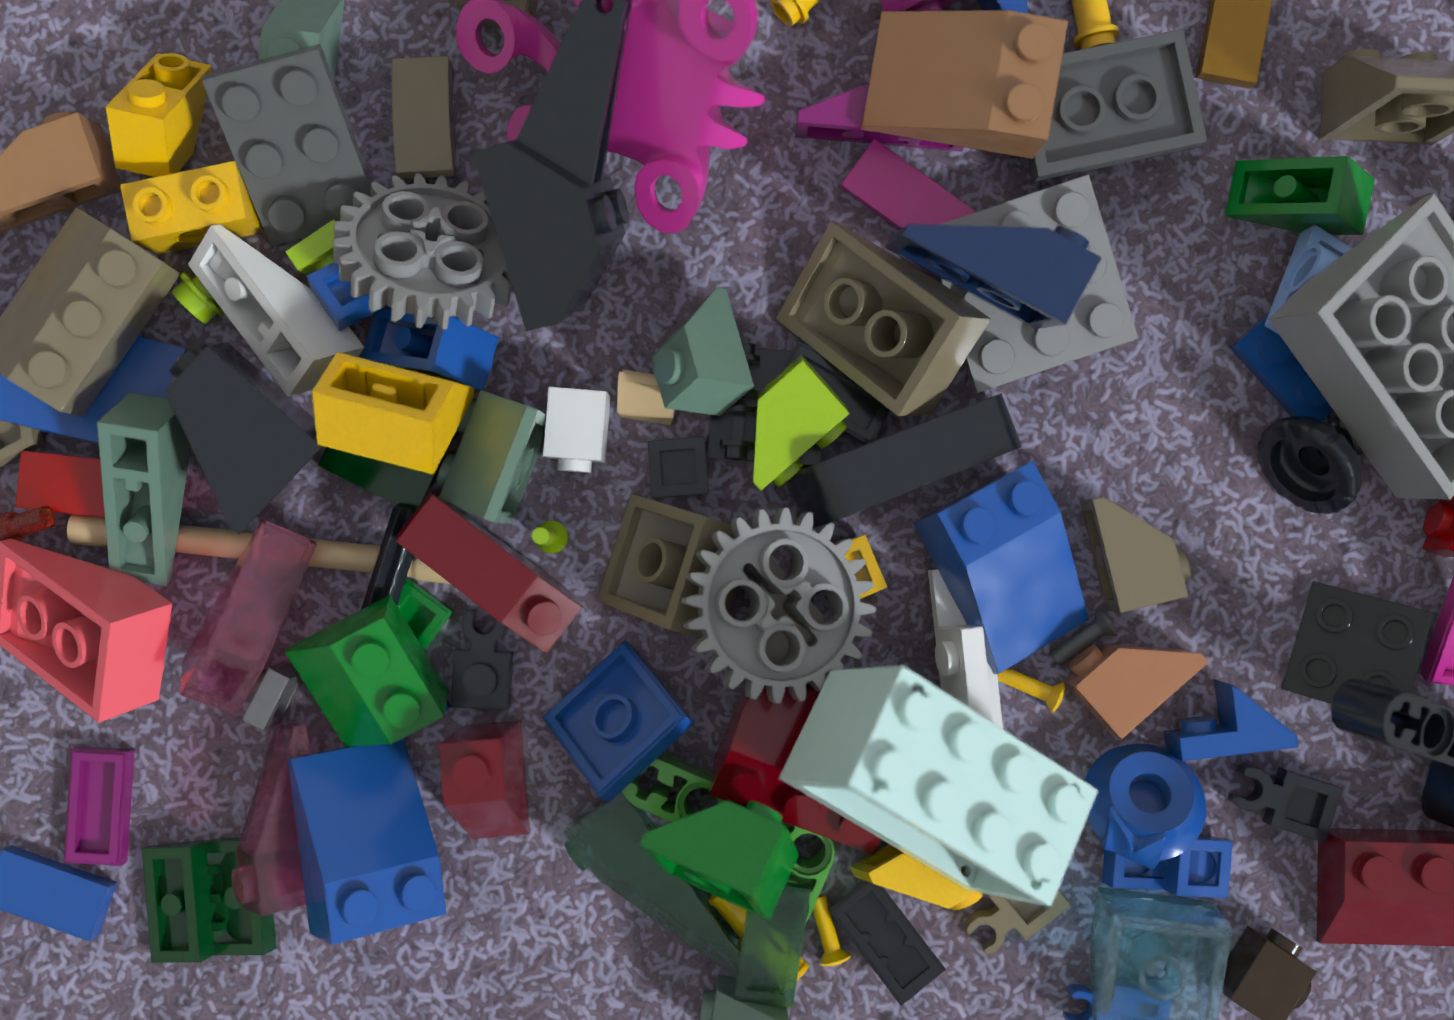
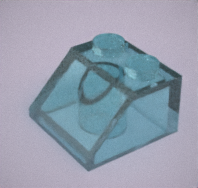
M1098 887L1090 935L1093 1020H1217L1232 928L1213 902Z

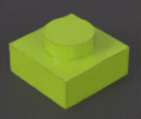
M334 219L285 251L297 270L307 276L333 263Z

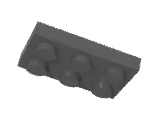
M1178 29L1063 53L1049 138L1033 159L1028 158L1033 182L1195 149L1207 142L1184 30Z
M321 44L204 76L202 79L203 85L271 247L308 237L333 219L340 221L342 205L353 206V194L355 192L370 196L372 182Z

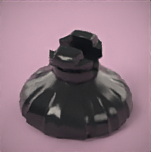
M1290 416L1278 419L1266 428L1261 435L1262 439L1258 442L1259 464L1264 475L1278 494L1284 496L1295 506L1302 507L1307 512L1318 514L1338 513L1342 509L1347 508L1356 499L1357 493L1361 488V463L1358 456L1363 451L1341 420L1339 425L1336 426L1334 422H1328L1326 417L1320 421L1310 416Z

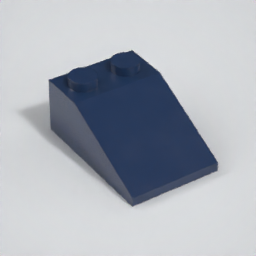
M908 224L892 235L885 246L886 249L1034 329L1067 324L1102 257L1086 249L1089 241L1084 236L1063 226H1056L1053 231L1049 228Z

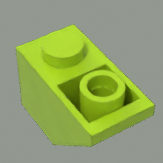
M802 355L758 392L753 483L760 491L771 482L777 487L786 483L803 466V463L798 459L815 443L820 449L825 448L840 436L847 427L842 421L850 414L847 406Z

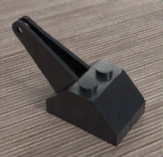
M581 0L517 139L472 151L526 331L560 324L589 300L626 233L623 224L628 223L629 214L625 197L620 188H613L611 177L604 173L625 39L632 10V0H613V8L609 13L604 11L602 0Z

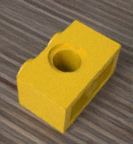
M235 161L120 184L131 241L156 254L199 246L211 225L221 224L239 238L265 232Z

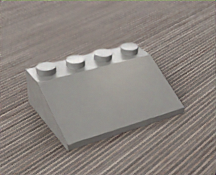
M1432 194L1423 197L1306 281L1269 318V321L1396 498L1450 500L1454 496V222L1436 195Z

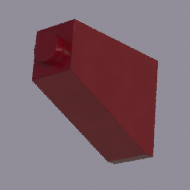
M521 720L464 725L439 743L444 807L472 839L528 835L531 833Z

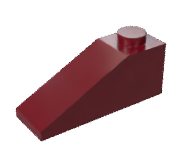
M432 492L429 493L394 538L397 543L496 620L546 654L582 609V606L564 585Z

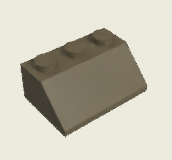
M76 207L0 317V373L9 381L59 412L84 417L172 288L180 273Z

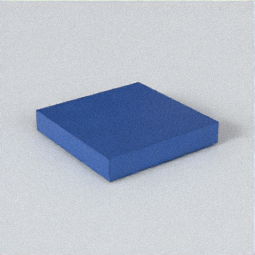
M626 640L542 717L598 797L608 803L695 723L637 650Z

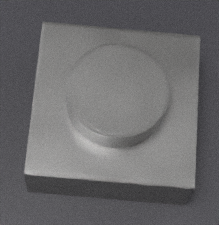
M288 662L270 667L267 671L262 670L257 674L245 696V700L251 704L242 719L243 721L262 731L282 723L303 682L292 664Z

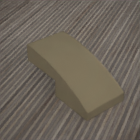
M449 56L392 59L394 158L396 174L401 179H414L416 173H421L424 178H436L440 175L445 177L455 176L456 128L452 118L453 71Z

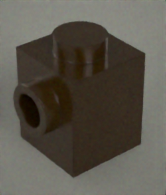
M1247 926L1212 983L1231 1001L1261 1020H1287L1293 1009L1299 1008L1307 1000L1311 991V981L1317 971L1298 958L1303 948L1271 927L1265 937L1250 926Z

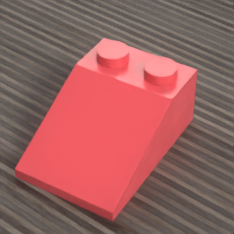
M11 538L0 541V646L98 723L158 701L165 667L164 660L169 624L171 622L172 603L135 576Z

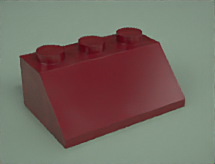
M806 683L805 700L798 701L792 698L788 688L785 687L781 703H774L768 699L766 685L756 700L745 697L744 690L715 753L709 795L724 801H730L746 808L749 801L758 802L778 812L783 817L782 822L874 854L881 841L880 838L779 779L820 692Z
M1330 828L1326 843L1318 841L1316 941L1325 944L1454 946V831Z

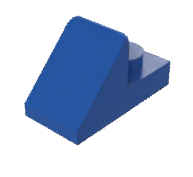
M1214 679L1219 724L1216 723L1215 717H1190L1180 720L1181 729L1164 731L1166 750L1169 755L1181 761L1299 747L1298 737L1295 733L1236 686Z

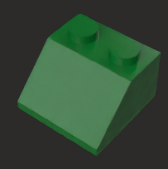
M391 595L288 647L285 651L345 747L392 744L443 718L445 715L448 689Z
M725 801L646 832L639 844L663 872L770 921L799 856L789 835L790 831L786 829L785 825L780 824L783 817L775 810L755 801H749L746 808L730 801Z

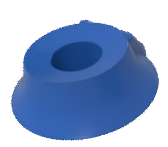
M1152 744L1119 746L1102 754L1089 769L1085 782L1098 791L1087 819L1101 839V846L1104 850L1114 852L1149 869H1155L1159 861L1168 860L1182 854L1199 837L1206 818V800L1203 788L1193 770L1184 761L1169 755L1166 749Z

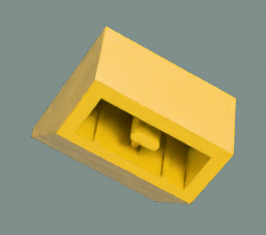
M337 352L312 390L317 445L434 474L474 398L475 388Z

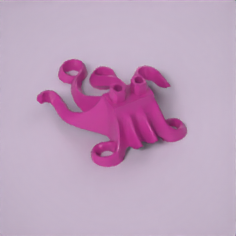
M498 0L468 1L462 8L456 24V38L462 56L474 69L486 74L499 72L513 57L519 55L529 57L544 67L548 73L561 45L551 31L537 18L520 8ZM573 0L578 7L581 0ZM602 0V7L606 13L612 10L613 0ZM632 0V10L625 39L608 152L620 154L643 164L635 178L636 206L645 222L661 233H677L687 228L700 208L709 175V146L730 150L744 147L747 144V138L738 133L723 119L719 106L754 107L760 106L765 101L764 95L735 81L728 66L741 58L754 39L758 22L756 0H724L732 8L735 16L734 23L708 10V2L711 0ZM487 19L494 20L501 27L504 34V47L498 55L491 53L484 46L481 32L483 21ZM524 105L515 109L507 125V141L517 139L532 105ZM659 176H670L679 184L682 197L677 209L666 208L658 202L655 186Z

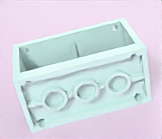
M904 666L830 670L779 777L782 781L966 890L1049 907L1052 906L1098 791ZM915 685L916 688H917V691H914V692H913L912 689H913V686ZM964 866L965 871L961 872V868Z

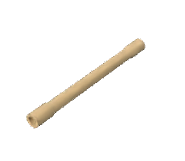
M71 514L67 524L69 543L107 548L105 517ZM180 524L176 553L372 573L381 546L247 531L237 534L234 530ZM413 555L407 577L424 582L450 584Z

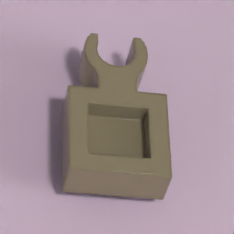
M1058 888L1051 907L988 894L995 905L990 909H981L973 912L966 919V932L971 934L981 925L991 926L994 929L993 935L982 942L981 945L985 954H992L999 950L1005 941L1006 934L1013 928H1016L1021 936L1028 940L1069 908L1071 904L1060 888Z

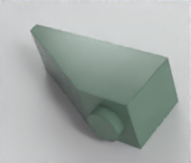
M128 393L97 421L109 569L135 576L143 583L167 586L172 580L190 456L189 441L169 399Z

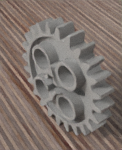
M416 173L414 184L406 185L400 177L394 175L392 176V187L390 189L374 181L371 183L370 196L355 192L353 194V206L342 205L340 221L334 222L333 262L339 264L340 281H351V295L354 298L370 294V311L374 312L386 305L392 307L391 321L397 322L408 313L414 315L416 328H422L427 317H435L441 329H447L449 317L457 316L463 324L471 326L473 311H477L489 319L493 316L494 303L504 307L509 305L510 294L514 290L485 193L482 191L474 196L468 194V182L466 181L461 182L455 189L447 187L446 177L442 175L437 178L434 185L427 184L421 173Z
M789 508L777 509L773 524H771L769 516L764 509L754 511L752 517L753 529L741 517L731 520L733 538H730L721 531H716L711 534V537L718 551L713 553L699 550L695 554L699 561L706 566L704 573H686L685 578L698 586L699 590L698 595L681 598V603L697 608L698 616L683 623V626L686 629L701 630L703 637L697 640L691 649L696 653L711 650L713 656L709 659L704 669L713 674L726 667L728 670L723 686L733 690L746 679L745 697L756 700L766 685V692L770 702L781 703L785 687L788 688L794 700L804 701L807 682L816 691L820 692L826 681V672L845 669L840 661L843 656L861 659L863 656L859 649L852 644L854 636L871 637L872 631L861 625L859 619L860 615L876 612L875 606L860 602V594L872 589L874 584L870 581L856 580L855 573L862 569L866 561L865 559L847 560L844 555L853 543L850 538L841 539L834 543L830 542L835 526L833 523L830 522L822 525L813 531V513H801L795 524L792 525ZM778 546L788 551L792 559L791 571L783 579L773 575L769 567L770 554ZM745 564H749L754 569L757 578L769 593L786 594L787 599L782 605L784 610L799 625L806 628L813 635V645L809 646L806 644L801 632L795 627L796 625L790 618L770 614V611L775 606L774 600L759 585L751 581L744 574L743 567ZM736 586L744 589L750 599L749 611L739 620L729 616L725 607L726 595ZM818 591L826 594L831 607L829 615L821 623L813 620L808 607L811 597ZM780 631L788 640V653L782 661L773 664L766 655L765 645L771 634Z

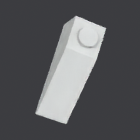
M221 224L210 226L188 265L288 397L313 390L337 352L355 357L359 356L364 349L363 344L349 326L339 331L309 287Z

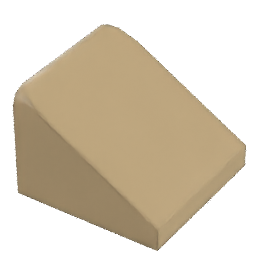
M629 370L619 372L618 416L620 418L671 425L675 410L664 408L655 374Z

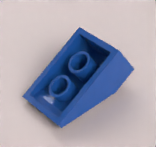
M1033 461L996 476L913 522L966 624L983 627L986 659L993 674L1003 672L1089 620L1061 512Z
M404 739L392 744L343 747L287 758L311 935L334 945L447 914L439 854Z

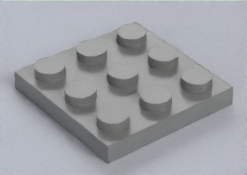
M1089 174L939 224L1049 228L1053 231L1056 226H1063L1084 236L1089 241L1086 249L1102 257L1067 324L1034 329L936 276L938 282L950 288L991 318L963 362L973 393H979L1139 339Z

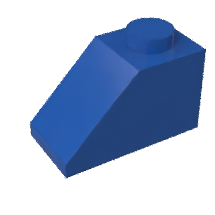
M383 308L373 314L361 355L362 359L474 387L475 391H484L488 374L492 368L493 357L499 339L498 336L473 325L466 326L453 316L449 317L447 329H441L435 317H427L422 328H416L413 314L406 313L397 322L391 321V308Z

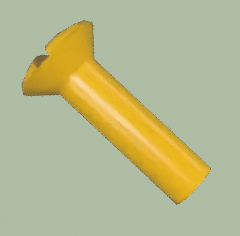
M1011 668L997 674L999 682L1045 701L1050 713H1053L1061 704L1065 692L1064 682L1050 686Z
M826 894L818 897L813 909L824 950L819 965L835 966L847 961L851 954L840 948L832 915L829 912L830 908Z

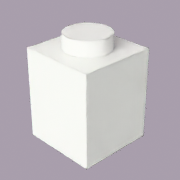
M559 387L548 388L543 456L548 459L558 460L557 470L591 473L592 463H606L611 396L607 391Z

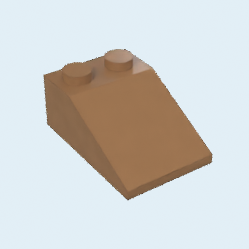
M1009 10L881 12L861 130L1033 159L1049 138L1068 20Z

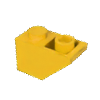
M157 53L105 106L115 168L153 177L178 173L194 153L207 96L202 79L206 74L212 73V65L190 61L181 54Z

